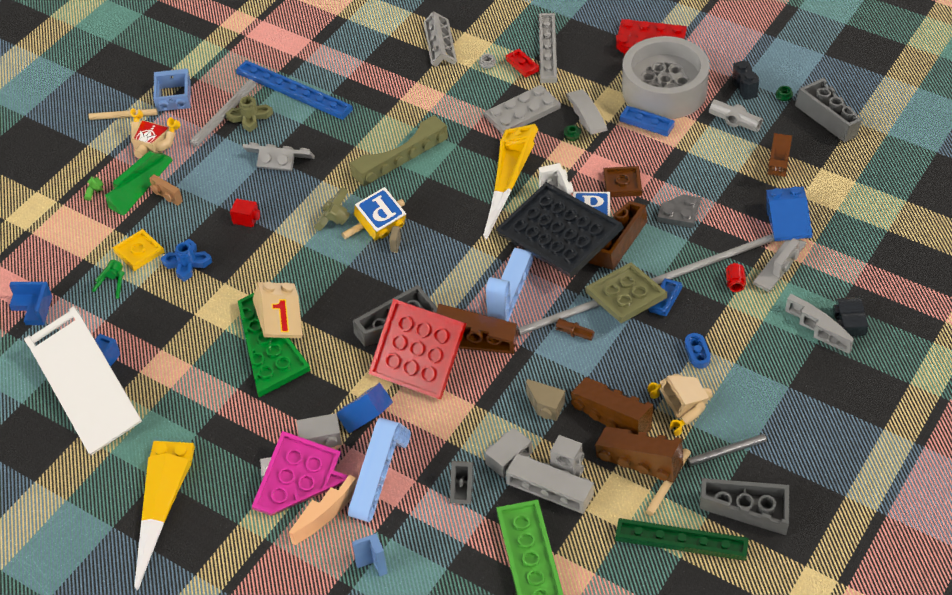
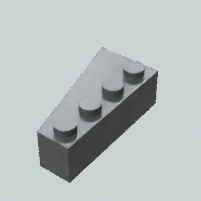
M825 78L799 89L795 103L796 107L843 142L857 137L862 119L850 106L844 104V99L835 94V89L827 85Z
M419 285L393 298L434 313L437 312V306ZM393 299L353 320L354 334L364 347L379 342Z
M702 478L699 509L786 535L789 526V485Z

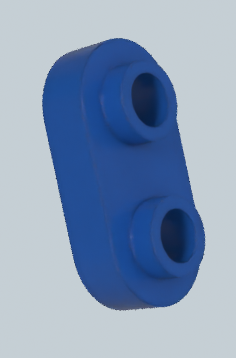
M698 333L687 335L685 338V349L691 364L696 368H706L710 364L711 355L704 337Z

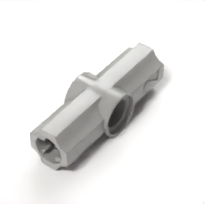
M714 99L709 108L710 114L725 119L726 123L731 127L740 125L758 132L763 123V118L748 113L739 104L730 106Z

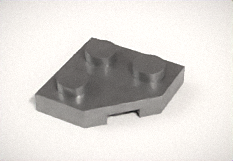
M683 194L662 203L657 222L694 228L701 197Z

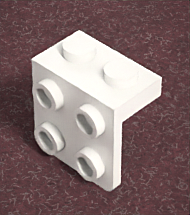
M560 163L539 168V188L547 182L569 195L573 193L572 183L568 182L567 172L565 169H562Z

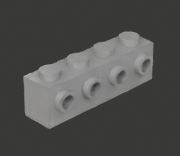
M517 453L506 471V484L584 514L594 495V483L587 478H580L566 470L554 468L548 463H541L526 455L523 456Z

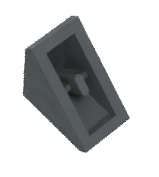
M452 461L450 503L471 505L474 486L473 462Z

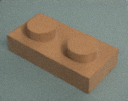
M155 174L149 178L151 190L156 195L159 194L168 202H172L177 206L183 202L179 188Z

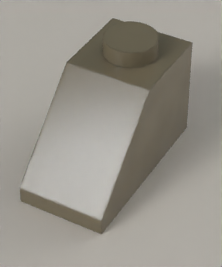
M527 379L526 394L537 415L545 419L557 421L565 404V390Z

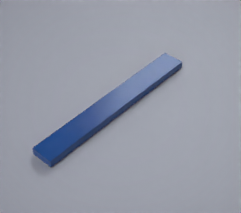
M245 60L236 69L238 75L252 79L254 82L343 120L353 110L352 105L250 61Z

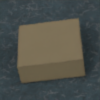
M393 226L389 238L390 251L398 253L401 242L400 227Z

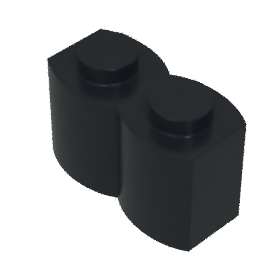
M745 60L733 63V85L739 89V94L745 100L756 98L759 87L758 75L752 71L751 65Z
M861 297L838 298L836 305H833L834 317L837 316L836 322L851 336L867 335L868 322Z

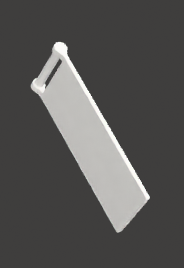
M75 306L34 335L24 338L90 455H93L142 422ZM72 318H75V321L36 346L37 341Z

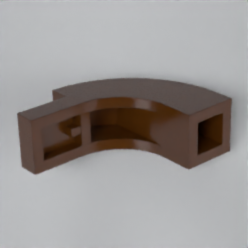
M774 133L767 175L786 177L792 135Z

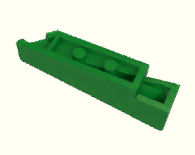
M153 151L146 153L112 182L114 189L105 195L108 208L124 216L151 186L149 178L154 174L159 177L173 161L172 158L164 153L159 154Z

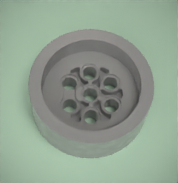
M660 36L640 41L627 51L623 59V98L630 107L668 119H677L690 115L698 110L706 100L710 68L709 59L699 46L682 38Z

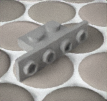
M250 142L249 145L243 144V148L247 152L259 153L257 160L258 168L292 172L294 157L315 158V155L307 148L294 150L289 146L276 148L272 144H266V146H260V144Z
M794 238L792 240H785L754 280L753 285L771 292L784 273L789 270L793 261L798 258L807 242Z

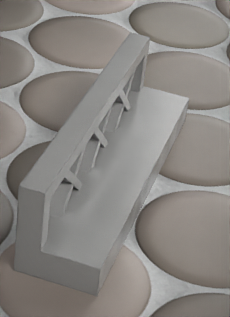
M433 11L423 22L431 64L437 67L444 59L454 65L457 59L449 20Z

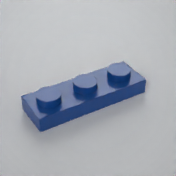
M626 106L620 115V122L667 137L675 126L674 120L630 106Z

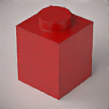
M236 199L230 210L233 224L253 227L256 220L258 221L260 218V210H258L257 202Z

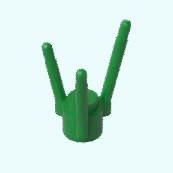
M110 260L106 268L96 278L95 282L97 283L93 287L92 292L97 290L106 277L109 279L118 277L116 299H119L122 278L125 274L122 271L123 265L117 260Z

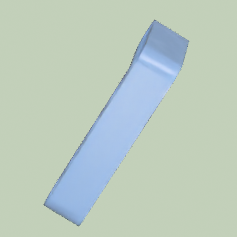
M514 248L502 278L489 277L486 285L487 316L509 321L533 262L534 256L531 255L530 251Z
M381 417L377 420L349 506V517L366 522L372 520L395 446L406 448L410 440V430L401 423Z

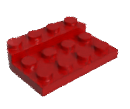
M622 19L618 35H616V49L623 52L625 56L632 46L648 38L670 36L685 39L687 26Z

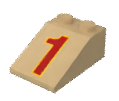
M257 282L253 303L264 337L302 338L299 296L295 284Z

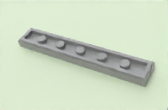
M540 13V83H557L555 13Z

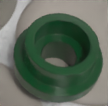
M780 86L776 91V98L781 101L791 100L793 98L792 89L789 86Z
M575 125L567 126L564 129V136L569 141H576L581 136V129Z

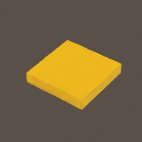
M143 229L112 247L114 253L133 271H136L164 253V248Z

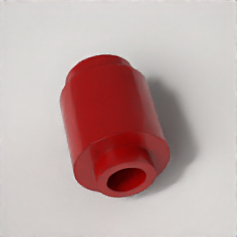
M738 263L727 266L725 271L728 288L732 292L744 290L746 285L744 266Z

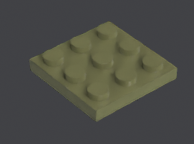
M632 262L585 287L586 293L621 324L667 298V292Z

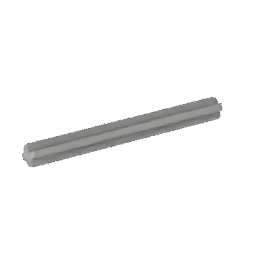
M249 79L190 140V144L198 147L226 118L225 113L231 108H235L240 103L241 98L247 96L255 88L256 83Z

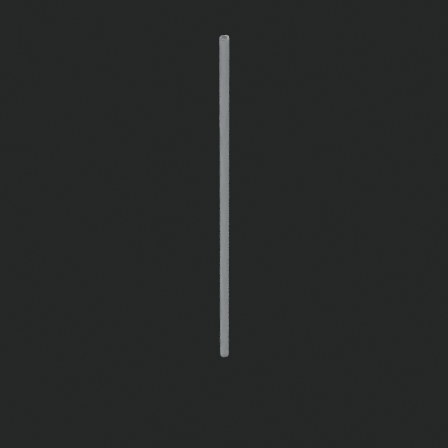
M773 234L651 279L657 284L662 283L664 278L671 280L773 242ZM592 300L519 327L517 331L519 335L555 323L559 318L566 319L601 305Z

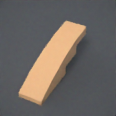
M349 475L339 490L331 487L320 503L314 500L310 502L289 531L292 544L297 545L313 535L347 505L353 496L357 484L356 477Z

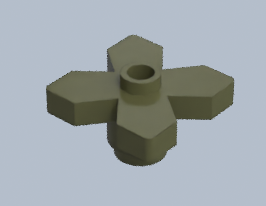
M248 95L241 98L239 108H231L225 114L227 120L233 123L242 121L243 129L252 132L258 127L256 119H268L273 115V109L266 104L257 106L256 99Z
M342 187L334 198H330L322 208L324 212L316 221L315 229L321 231L329 220L341 225L347 221L350 213L347 212L348 209L340 205L348 193L347 189Z

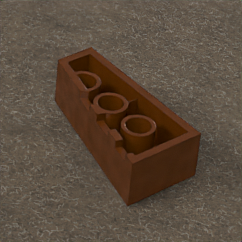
M628 201L615 212L613 218L621 222L624 228L588 263L614 270L648 222L646 205Z
M438 304L437 314L467 323L459 349L514 354L517 340V323Z
M585 377L571 392V404L577 410L585 412L593 420H598L607 427L630 430L632 434H638L639 432L648 433L652 429V403H640L639 398L635 396L628 398L623 395L622 391L617 389L611 391L607 385Z
M606 426L595 444L597 458L618 464L623 468L636 470L641 474L657 477L662 481L674 483L684 465L682 438L675 437L674 440H668L664 435H658L655 438L649 437L645 432L632 434L630 430Z

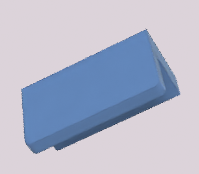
M377 533L352 542L357 568L374 563L379 577L388 574L384 550Z

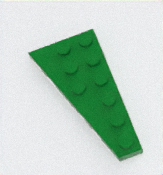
M254 293L238 300V306L258 397H261L311 371V369L289 338L264 337L253 303Z

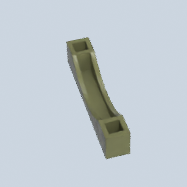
M435 115L420 123L414 136L403 145L383 153L365 154L350 162L351 176L363 187L448 139L447 125Z

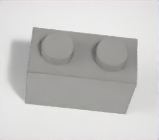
M337 413L296 420L299 437L330 448L342 445Z
M513 427L509 432H505L494 445H490L486 449L485 463L502 478H505L506 471L517 453L523 456L532 454V441Z

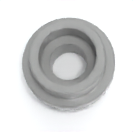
M488 53L483 54L479 60V65L485 69H490L496 64L494 56Z

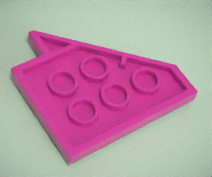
M282 431L253 502L252 509L273 516L320 495L331 487L335 488L342 485L349 475L334 471L341 451Z

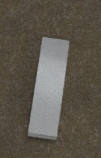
M583 89L567 93V99L573 104L574 112L579 116L580 124L591 135L608 131L600 112Z
M793 294L789 295L786 303V312L799 317L800 325L813 330V338L850 354L854 339L841 325L812 304Z

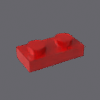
M520 49L506 55V61L525 78L539 71V65Z

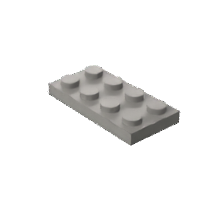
M539 85L485 111L484 114L485 118L503 135L506 129L525 126L560 109L561 103L542 85Z

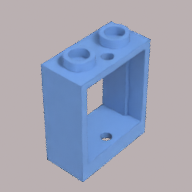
M188 69L154 72L153 99L157 111L191 108V81ZM185 86L184 94L161 97V89Z

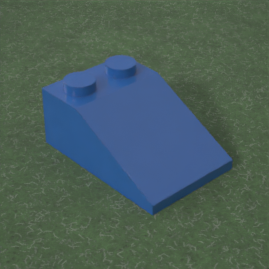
M804 186L766 190V208L774 241L812 238V228Z

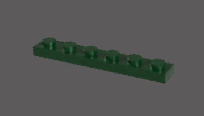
M622 518L618 519L615 541L746 561L749 542L747 537Z

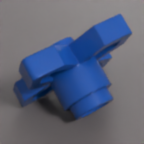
M187 239L176 246L175 253L168 252L162 256L161 262L168 269L177 268V277L185 282L193 276V267L205 268L212 263V258L205 251L196 252V244L191 239Z

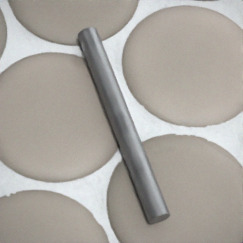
M761 434L688 458L687 462L689 466H693L766 442L767 438L765 434Z

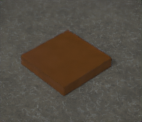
M639 166L603 168L605 192H610V198L642 196Z

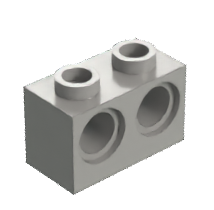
M559 435L550 450V465L560 470H566L578 477L582 475L584 465H582L584 458L582 443Z

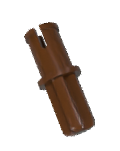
M559 318L556 323L555 329L557 331L568 333L571 337L578 336L590 341L594 338L595 332L579 326L578 322L572 323Z

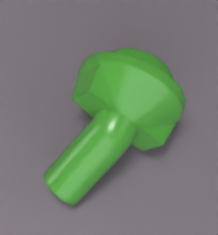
M91 176L87 181L89 186L84 196L85 200H91L94 190L96 192L103 190L102 186L104 184L98 177L94 178Z

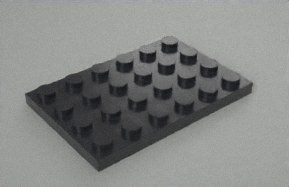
M545 182L495 230L501 237L521 249L530 251L531 255L568 277L573 278L624 227L621 222Z

